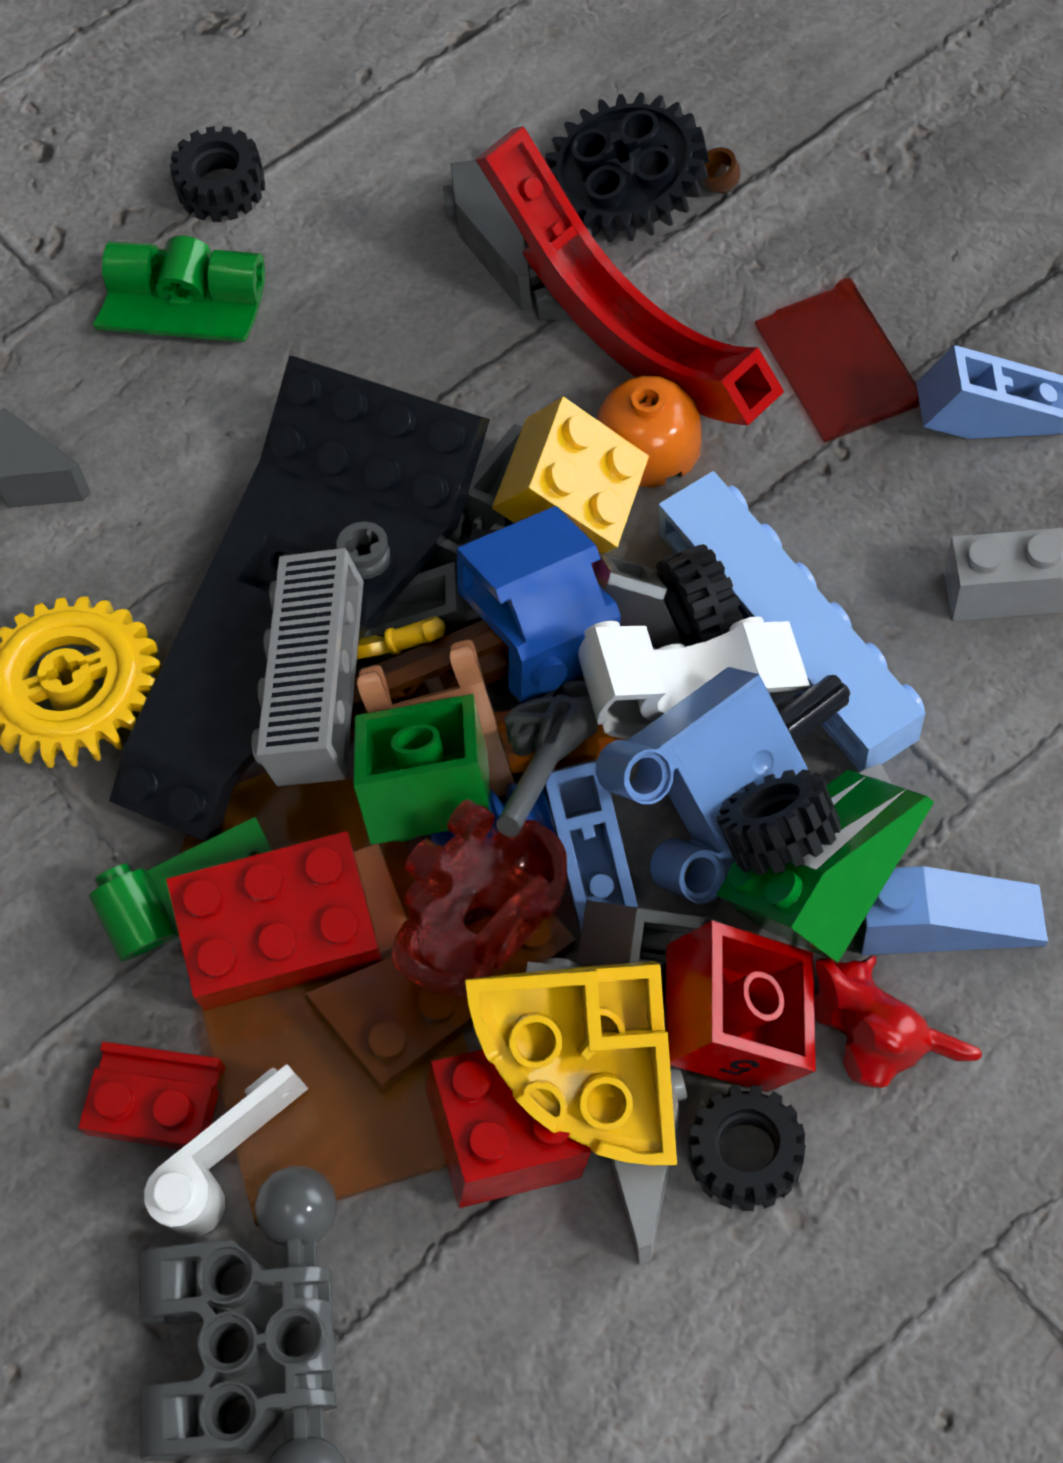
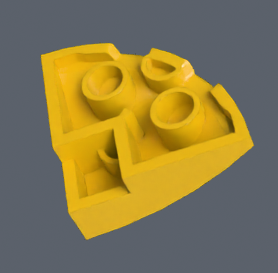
M650 961L577 967L465 980L469 1010L475 1032L485 1056L490 1063L495 1065L500 1076L510 1087L514 1099L534 1119L553 1133L559 1131L569 1132V1138L590 1147L591 1151L599 1156L626 1163L651 1166L677 1165L668 1032L665 1030L661 967L659 963Z

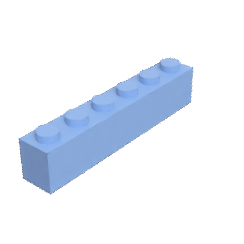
M712 471L659 503V535L675 554L702 544L707 545L708 550L712 549L716 554V560L721 561L725 567L726 577H730L733 583L732 590L738 597L740 603L738 610L742 613L743 619L762 617L764 622H790L810 684L809 687L795 695L797 698L827 675H836L847 685L851 693L848 705L822 723L821 726L859 771L880 763L882 765L920 740L926 712L917 692L908 684L901 685L888 670L887 662L880 650L870 642L866 644L852 629L850 619L844 609L836 602L829 603L817 589L814 577L808 568L800 562L794 563L782 549L776 532L768 524L763 523L761 525L748 511L745 498L735 486L730 485L727 487L720 477Z

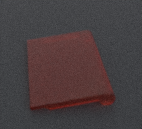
M851 278L840 280L832 290L778 309L772 315L755 321V326L824 443L920 406L917 385Z

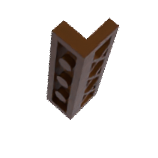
M481 620L376 665L381 666L383 669L391 702L395 704L459 686L449 658L453 643L465 639H471L474 642L485 686L508 677L509 647L484 620ZM359 672L355 673L349 743L355 741V716L368 713L357 686Z

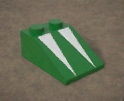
M851 770L845 771L826 785L841 821L840 833H835L836 840L832 845L821 844L824 852L814 857L808 854L803 857L805 860L804 864L797 867L794 866L793 862L785 864V871L774 873L771 867H769L764 875H755L753 870L746 873L741 870L740 866L737 867L734 861L726 879L716 893L718 897L760 928L837 963L934 804V801L926 795Z

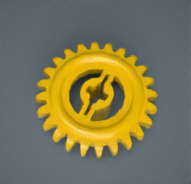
M82 596L77 599L74 606H69L65 597L57 598L54 609L50 610L43 603L36 604L34 606V616L28 617L24 613H19L14 616L17 627L14 629L1 627L0 744L4 751L12 754L15 751V746L19 744V753L22 759L27 764H31L34 754L40 748L44 763L48 768L52 769L55 766V757L59 750H63L69 764L74 768L78 765L77 757L81 747H85L96 761L101 760L99 741L102 739L107 740L116 749L121 750L122 743L117 729L121 726L132 731L136 723L132 713L133 711L141 712L147 699L143 694L150 693L156 680L150 675L158 676L162 668L160 661L155 658L158 654V647L154 640L147 638L148 632L145 624L133 622L132 615L127 609H118L114 612L112 604L108 600H102L92 608L89 597ZM74 644L88 646L97 651L84 656L75 649L62 648L54 650L47 654L40 662L37 670L38 675L28 678L30 669L38 659L54 648ZM105 677L103 686L100 689L96 680ZM49 699L54 710L43 709L35 703Z

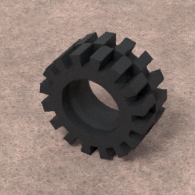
M802 769L796 775L794 770L784 771L781 778L777 779L774 774L764 777L765 783L758 786L754 782L744 787L746 793H735L729 798L731 804L722 805L719 810L721 815L717 816V822L737 867L740 866L743 872L749 873L753 870L755 875H764L769 867L772 868L774 873L785 871V864L793 862L795 867L805 863L803 857L808 854L817 857L824 852L821 844L832 845L836 840L835 833H840L841 821L825 782L817 772L812 775L810 770Z

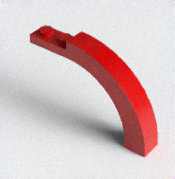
M524 126L510 130L475 159L529 246L522 251V254L537 276L577 325L635 377L657 376L675 382L694 399L700 415L737 425L748 426L784 393L782 386L759 347H744L722 343L690 329L650 301L618 270L589 233Z

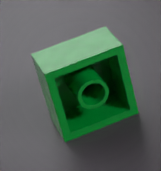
M474 693L355 716L354 788L371 845L389 841L404 842L417 836L449 830L464 831L476 825L493 823L488 751Z

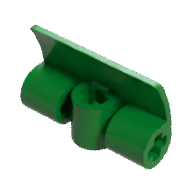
M185 235L169 238L165 249H159L157 245L108 241L102 257V276L108 293L97 318L93 322V326L96 330L245 342L253 327L265 283L264 257L261 253L213 250L212 252L203 241Z

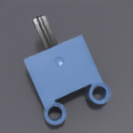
M727 667L630 739L616 740L604 747L596 761L595 773L599 784L613 794L640 804H654L668 794L692 838L690 841L681 838H670L662 842L655 849L650 860V873L653 881L660 888L697 904L708 903L716 899V893L735 861L717 822V816L721 815L720 808L724 804H731L729 798L733 794L746 793L744 787L754 782L758 786L765 783L764 777L774 774L777 779L781 778L784 771L794 770L797 775L802 769L808 770L795 744L848 705L851 694L850 690L838 676L827 675L778 712L759 674ZM638 761L639 771L636 778L630 783V771L632 766ZM692 862L691 872L684 880L686 868Z

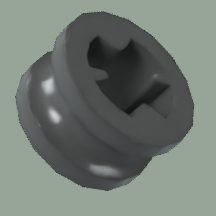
M366 521L353 523L342 530L337 538V549L346 548L363 580L379 576L388 568L391 561L388 539L383 528L377 524ZM369 545L371 553L359 556L357 548Z

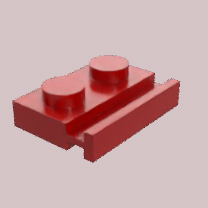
M102 1041L100 1047L102 1057L99 1068L94 1069L78 1129L85 1135L180 1150L211 1125L219 1095L217 1086L220 1074L224 1075L226 1067L220 1058Z

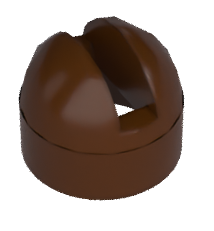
M724 147L713 148L707 151L710 161L705 164L708 179L701 182L711 192L718 194L728 193L739 183L741 176L740 165L735 154L730 149Z

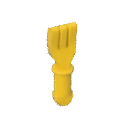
M433 616L397 629L388 628L385 630L384 637L376 635L363 637L358 642L357 659L386 653L396 656L401 654L402 650L435 641L444 636L445 623L439 617Z

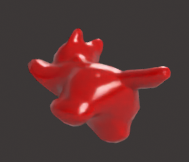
M871 955L863 961L852 960L846 963L833 962L828 958H821L816 961L815 970L819 979L820 989H814L815 1020L846 1035L847 1042L843 1065L848 1076L854 1082L871 1088L888 1087L896 1074L913 1067L927 1052H934L954 1061H977L981 1059V1049L941 1031L929 1028L926 1020L912 1006L901 1002L879 988L872 977L873 968L877 962L876 955Z

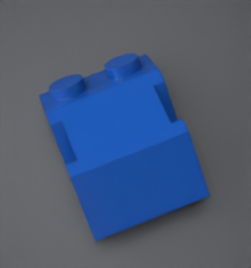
M557 506L457 548L458 593L509 647L508 689L521 704L543 693L554 691L566 681H571L583 675L578 651L582 641L585 639L584 632L587 628L604 621H617L621 626V615L617 603L598 584L591 565L601 560L596 545Z

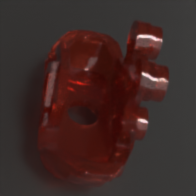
M471 799L463 801L454 810L447 824V829L455 836L443 847L436 845L429 839H425L413 849L407 858L405 870L414 876L415 881L410 886L404 899V903L410 907L409 920L403 923L393 943V966L417 986L431 994L456 996L467 995L466 979L490 977L494 971L493 968L499 970L541 927L542 920L549 918L561 903V897L567 880V852L562 841L551 830L535 820H526L518 835L514 837H508L498 832L489 838L486 835L493 825L494 814L483 805H478ZM475 908H487L496 915L479 935L470 932L463 923L466 913Z

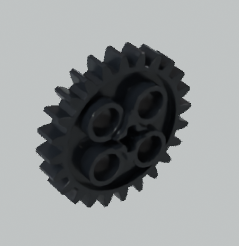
M639 92L634 102L627 104L624 95L619 94L616 106L609 108L607 103L601 99L598 100L599 112L591 114L585 109L580 110L583 122L579 125L567 121L564 123L568 137H553L552 142L556 152L545 154V159L586 228L591 229L593 238L603 229L607 241L612 242L618 231L625 230L628 240L633 241L636 229L641 227L650 236L654 235V222L661 220L668 226L673 225L670 212L675 209L687 213L689 206L686 196L700 197L701 191L698 182L708 179L705 164L710 162L702 128L696 127L692 113L683 115L680 103L676 102L666 108L664 97L659 95L649 105L646 103L644 93Z

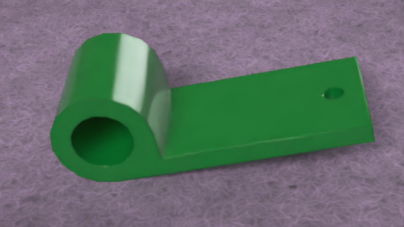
M253 817L147 871L145 869L131 871L127 863L111 868L94 879L98 888L89 894V898L119 961L124 962L179 937L166 881L167 878L273 850L257 818Z

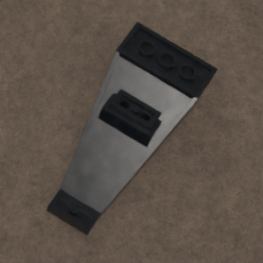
M289 355L260 461L127 739L109 802L202 841H207L220 834L234 784L255 761L252 751V734L255 729L260 727L261 718L258 683L261 678H265L267 657L264 650V633L266 629L271 628L273 614L269 588L271 582L277 580L279 556L337 549L336 541L340 532L356 522H372L383 528L388 539L391 561L388 568L381 575L363 580L359 629L360 640L440 549V545L458 528L490 422L489 418ZM369 545L357 548L359 556L371 553Z

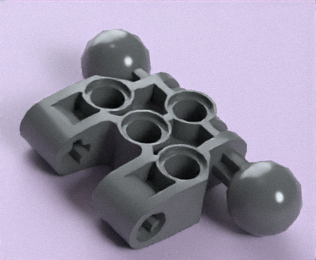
M290 1165L273 1172L259 1188L255 1204L258 1226L268 1240L278 1245L279 1268L266 1269L232 1239L152 1248L139 1253L140 1322L145 1324L204 1323L199 1333L197 1344L200 1358L204 1364L201 1376L191 1381L157 1384L140 1388V1459L142 1461H176L252 1454L278 1424L280 1417L283 1416L284 1443L273 1452L267 1463H346L336 1446L324 1439L323 1412L337 1408L334 1356L337 1340L333 1330L331 1269L318 1267L317 1242L333 1226L337 1210V1199L333 1185L323 1173L308 1166ZM245 1264L247 1276L242 1288L236 1293L223 1295L221 1281L224 1273L234 1265ZM312 1324L315 1338L311 1349L302 1356L291 1357L287 1349L288 1337L291 1332L300 1325ZM240 1330L246 1331L249 1342L244 1356L237 1362L225 1363L222 1350L227 1337ZM245 1398L250 1407L249 1420L246 1426L239 1432L228 1434L224 1426L225 1411L235 1400Z

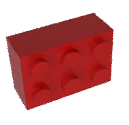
M348 831L166 879L193 997L204 1011L359 970L382 961Z

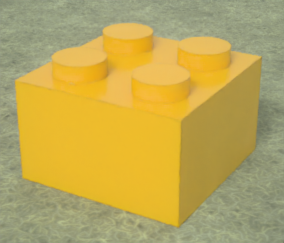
M561 397L525 419L492 509L513 523H516L557 506L596 545L598 552L607 553L619 545L649 456L571 401Z

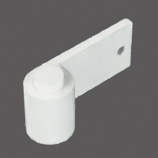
M288 1064L279 1071L271 1068L248 1086L244 1091L247 1096L160 1165L148 1178L144 1189V1203L150 1216L158 1223L177 1234L187 1237L203 1236L217 1226L225 1210V1195L220 1184L209 1169L309 1089Z

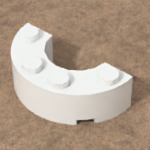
M749 617L731 625L729 632L706 642L687 647L683 644H671L657 650L652 647L646 626H620L617 621H604L590 626L584 632L585 639L579 647L578 658L597 724H602L604 732L610 736L630 739L727 667L759 674L774 704L778 705L810 686L790 622H764L762 617Z

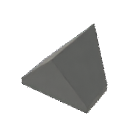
M599 552L601 560L594 562L593 570L598 584L617 603L621 615V626H646L653 648L659 649L671 644H683L685 646L663 601L667 588L653 569Z

